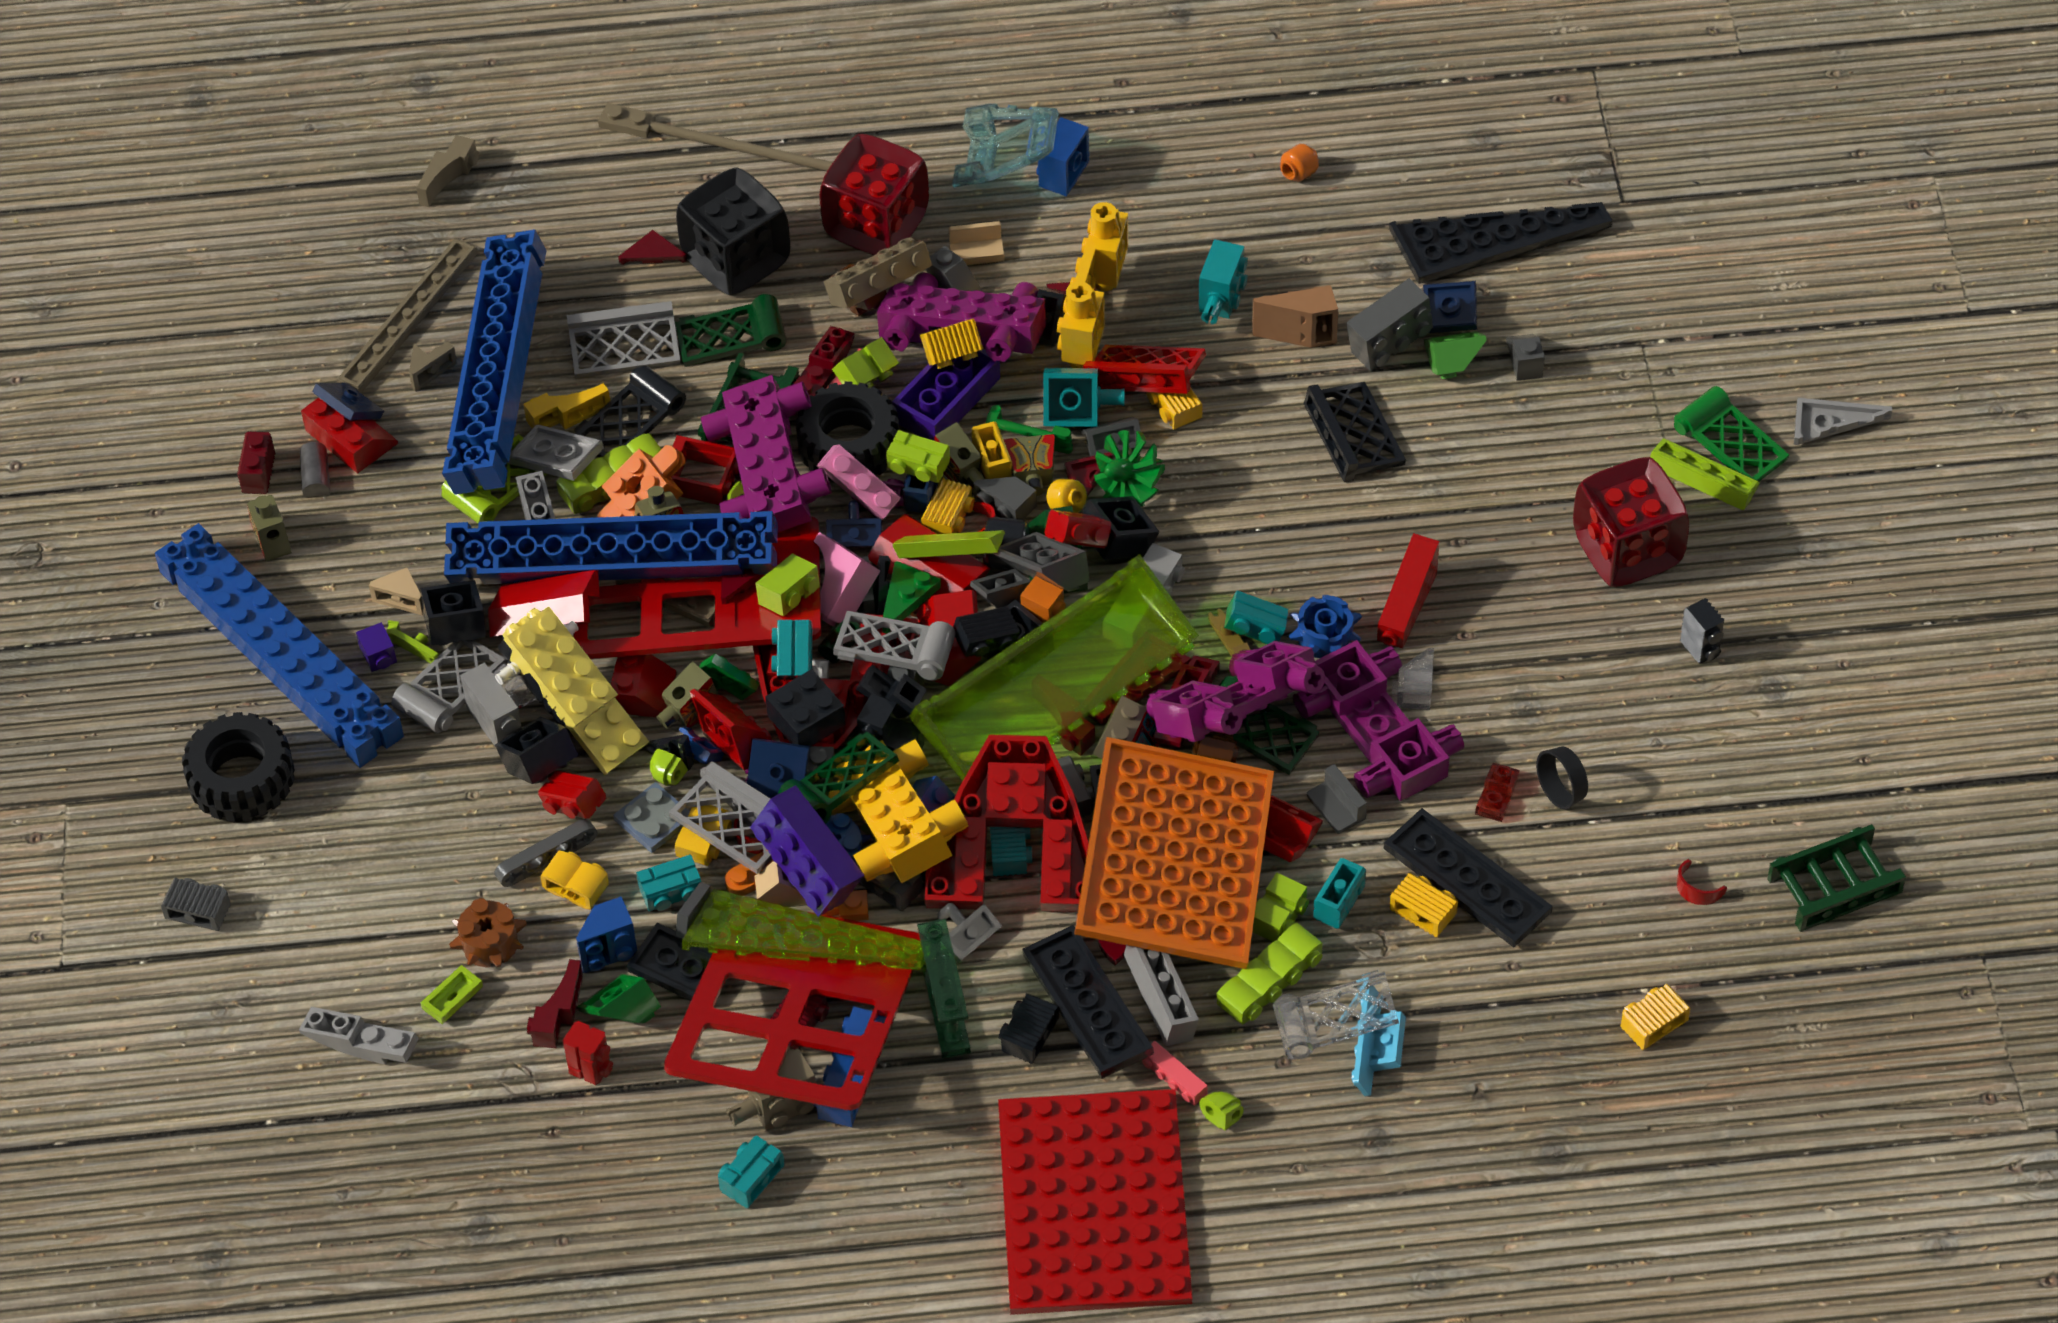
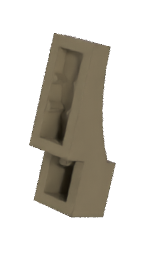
M455 135L446 153L435 152L417 186L420 205L430 207L433 200L445 186L460 175L469 174L472 166H475L479 159V151L476 150L475 139Z

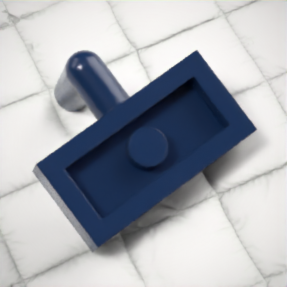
M852 500L848 504V519L826 520L827 536L844 547L874 546L879 535L882 533L881 518L859 519L860 504L856 500Z

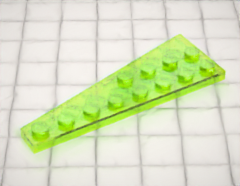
M713 889L684 936L682 949L689 951L690 946L708 948L710 953H717L718 949L737 950L736 955L762 952V955H767L770 958L809 961L810 956L828 958L830 963H837V959L856 960V965L881 962L882 965H887L890 968L921 970L930 953L931 943L834 918L818 917L816 914Z

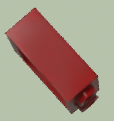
M677 435L672 447L683 453L685 463L689 459L726 467L720 484L715 485L680 477L684 468L683 465L671 477L684 493L681 497L716 505L726 501L728 492L734 486L735 476L740 475L734 447Z

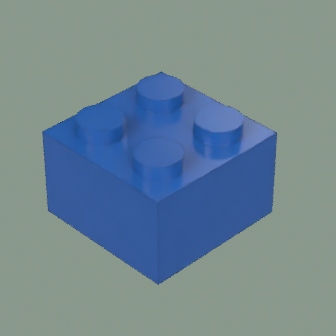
M1060 117L1055 126H1051L1047 139L1044 143L1039 144L1036 151V158H1038L1036 174L1039 176V187L1067 197L1089 163L1088 126Z

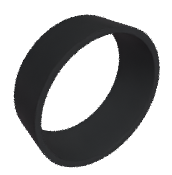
M1564 746L1540 752L1536 761L1537 775L1548 799L1560 809H1568L1584 799L1588 793V778L1578 756L1571 749ZM1556 758L1564 766L1569 776L1572 794L1567 791L1559 778Z

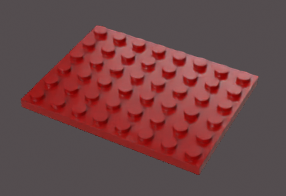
M1176 1089L998 1099L1010 1315L1192 1304Z

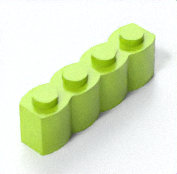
M649 433L640 435L631 440L627 445L614 448L603 457L593 459L574 481L560 477L556 481L558 493L574 514L589 511L597 502L611 499L601 486L638 449L654 457L661 450V447Z
M1299 923L1291 925L1276 941L1268 945L1257 958L1250 961L1246 969H1242L1238 975L1231 978L1217 992V1005L1242 1025L1249 1020L1254 1021L1261 1014L1263 1006L1270 1002L1274 1003L1280 998L1283 992L1282 989L1290 984L1295 985L1300 980L1303 974L1302 971L1309 967H1315L1321 961L1323 943Z

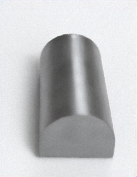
M320 442L305 443L300 448L303 497L330 495L327 448Z

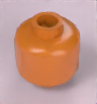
M1300 143L1283 153L1281 157L1280 169L1282 174L1287 179L1295 182L1305 180L1318 169L1317 152L1306 144Z

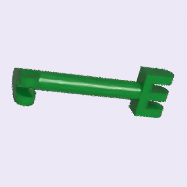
M994 405L990 408L985 423L994 421L1000 430L1027 437L1054 434L1055 451L1065 454L1073 452L1070 429L1055 425L1051 432L1004 420L999 405Z

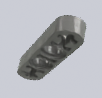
M581 819L506 859L496 867L494 875L504 887L515 885L546 868L558 850L574 853L590 844L596 838L598 831L589 819Z

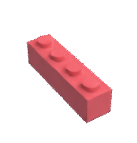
M1154 1041L1151 1044L1154 1054L1142 1059V1063L1146 1068L1152 1069L1159 1079L1166 1081L1171 1089H1176L1186 1102H1190L1195 1106L1200 1102V1099L1207 1095L1208 1085L1159 1043Z

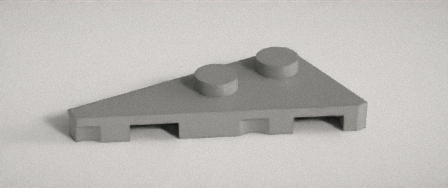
M1797 398L1794 445L1891 419L1892 407Z

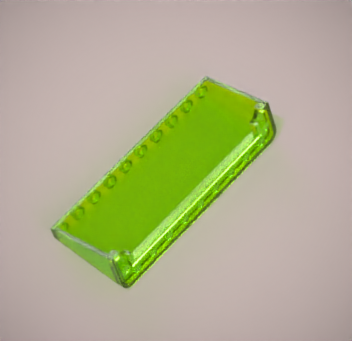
M1140 554L1128 562L1129 566H1126L1121 571H1117L1113 577L940 694H935L929 701L925 699L914 707L909 718L962 781L989 735L1047 736L1052 746L1062 738L1060 734L1066 729L1073 732L1084 723L1082 718L1090 713L1093 717L1106 708L1105 703L1112 698L1115 702L1118 701L1121 696H1125L1129 692L1127 690L1129 686L1134 683L1140 686L1151 677L1149 674L1156 668L1159 671L1165 669L1173 662L1171 658L1174 655L1180 653L1183 656L1195 647L1193 642L1199 636Z

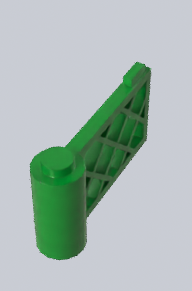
M1718 386L1710 388L1674 416V428L1680 435L1694 437L1726 467L1758 482L1789 458V454L1731 404L1727 393ZM1731 415L1738 421V426L1724 425V419ZM1708 431L1720 432V441L1709 440L1704 434ZM1724 432L1739 433V442L1724 441ZM1743 434H1753L1758 438V443L1743 442ZM1724 448L1739 449V458L1728 457L1724 453ZM1743 449L1758 450V459L1743 458ZM1762 451H1772L1778 458L1775 460H1763ZM1744 465L1758 466V473L1751 477L1744 471Z

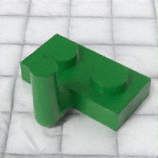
M713 654L701 662L699 666L711 677L716 691L723 688L740 700H744L755 693L760 684L749 673L741 671L729 663L726 658L717 654Z

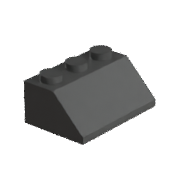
M1038 532L1001 545L998 553H993L1016 570L1030 575L1031 578L1037 576L1062 588L1064 591H1075L1079 589V586L1090 582L1086 551L1045 537V535Z

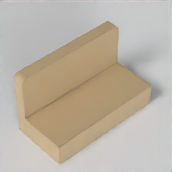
M1000 221L949 227L950 250L961 257L966 265L1004 261Z

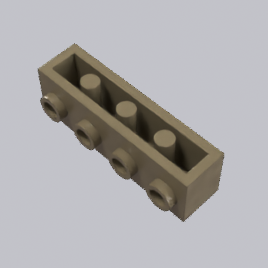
M905 238L899 241L898 244L883 249L868 259L857 262L851 268L837 272L833 277L823 282L831 305L848 309L931 267L932 263L924 241Z

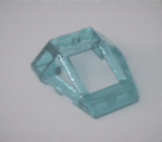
M991 103L966 108L963 129L971 142L967 163L955 165L952 181L953 187L996 180L1039 161L1050 154L1054 147L1059 117L1057 108L1031 106L1028 110L1018 109L1017 105H1008L1007 108H1001L997 104ZM1028 119L996 134L994 120ZM1030 130L1026 153L994 168L997 146Z

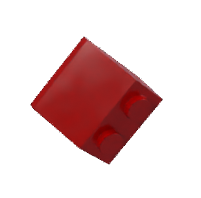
M652 654L617 657L610 685L617 692L618 695L615 698L627 714L656 717L667 708L662 693L676 679L677 672Z

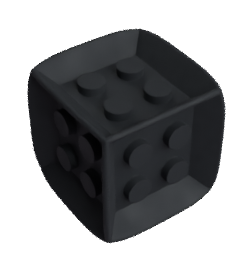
M731 168L718 174L690 192L677 206L676 221L682 251L699 273L718 290L729 296L752 287L780 268L789 258L791 243L786 212L769 190L741 168Z

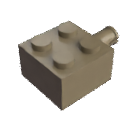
M799 1049L786 1054L778 1076L816 1083L815 1074ZM748 1091V1100L727 1108L726 1112L733 1126H737L739 1123L756 1115L765 1131L773 1127L783 1126L788 1120L800 1114L804 1115L811 1112L815 1106L813 1103Z

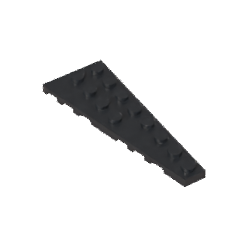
M1596 202L1574 204L1572 207H1568V209H1556L1552 206L1545 207L1544 211L1535 212L1520 209L1519 213L1503 214V211L1466 214L1465 217L1460 219H1450L1444 216L1438 217V221L1421 222V219H1413V223L1396 224V221L1389 223V230L1417 283L1421 284L1611 228L1613 220L1604 204Z

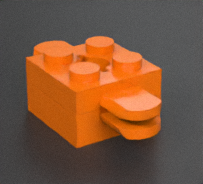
M665 445L654 457L638 449L601 486L612 500L597 514V517L634 516L635 504L640 500L648 498V489L653 486H661L664 492H672L678 500L684 493L671 477L685 464L683 453L670 445Z

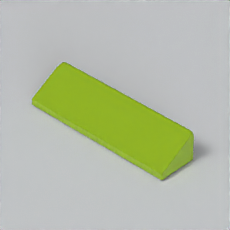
M1665 438L1651 451L1650 457L1657 461L1667 476L1740 510H1745L1760 482Z
M1004 530L905 536L894 542L893 548L898 558L998 553L1005 532Z

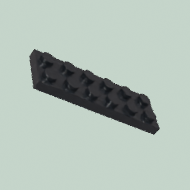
M1423 808L1384 842V850L1417 875L1427 878L1435 888L1452 893L1458 901V906L1514 948L1552 913L1553 906Z
M1071 925L1023 948L1022 952L1052 1002L1059 1006V1013L1099 1076L1103 1079L1153 1055L1154 1050L1082 937L1074 935L1075 926Z

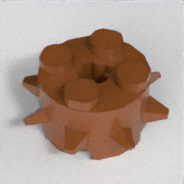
M484 898L476 899L462 912L459 919L453 920V923L458 928L459 936L449 943L450 948L463 950L468 960L467 965L469 966L472 964L486 968L491 967L490 964H495L497 967L502 966V960H504V963L507 962L517 949L522 950L524 948L518 941L517 933L527 925L526 920L514 919L512 910L508 908V903L502 904Z

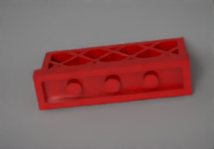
M1105 344L1095 358V361H1086L1083 368H1098V386L1101 389L1188 394L1191 389L1190 379L1206 357L1205 348Z

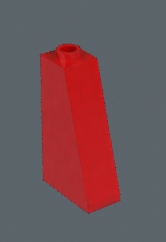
M1413 533L1378 622L1377 641L1383 642L1388 646L1404 648L1437 576L1440 541Z

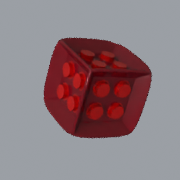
M857 134L833 161L820 187V211L825 232L841 243L872 255H876L879 251L898 244L899 241L905 238H910L922 221L929 203L928 169L924 159L907 148L872 135Z
M1637 458L1599 471L1584 479L1576 490L1573 525L1578 541L1597 573L1610 587L1628 585L1657 575L1674 567L1683 559L1687 548L1690 525L1686 506L1663 468L1653 458Z

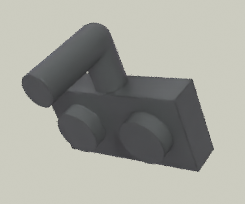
M948 903L937 913L939 920L945 921L951 917L957 925L940 940L957 963L1002 927L1001 923L985 904L967 918L953 903Z

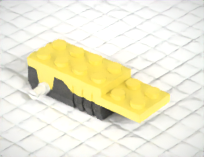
M549 606L542 611L533 608L526 614L527 616L521 618L516 624H510L502 634L503 641L499 644L498 649L509 664L501 669L500 673L495 675V679L500 685H503L506 681L509 682L514 677L519 676L539 703H543L546 712L553 716V721L566 727L568 733L575 737L605 776L645 747L649 741L616 700L617 692L574 639L573 633L579 630L577 624L574 621H570L567 625H563Z

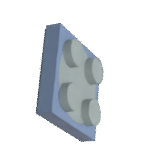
M654 782L613 815L614 821L651 853L655 852L679 833L683 825L669 816V811L678 801L657 782ZM685 808L681 814L688 817L690 811Z

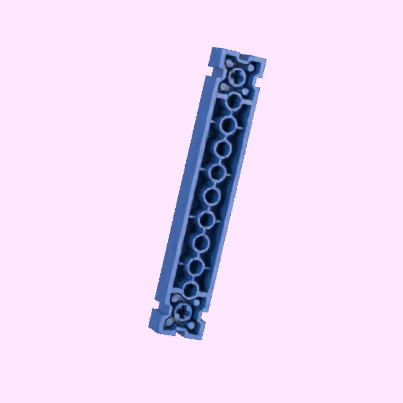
M535 229L516 232L514 238H508L506 234L486 238L484 254L487 259L482 260L447 445L450 457H445L442 472L454 495L474 492L478 486H482L484 490L505 487L508 472L505 464L509 463L543 274L540 267L544 266L546 249Z
M772 511L750 512V518L743 519L740 512L485 521L479 522L478 528H472L468 522L446 523L445 544L452 554H445L444 576L449 583L480 578L483 584H512L591 570H598L599 580L743 575L744 569H752L754 574L766 575L777 566V552L772 543H777L778 522Z
M199 523L181 534L182 541L178 544L171 541L155 552L160 573L172 585L177 583L179 592L339 748L344 745L346 755L359 768L378 756L376 749L383 745L388 749L404 737L400 717L388 705L385 704L381 707L379 697L219 542L214 544L212 535Z

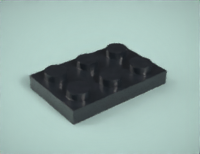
M657 922L627 964V970L638 977H642L691 1001L714 948L676 937L675 930Z

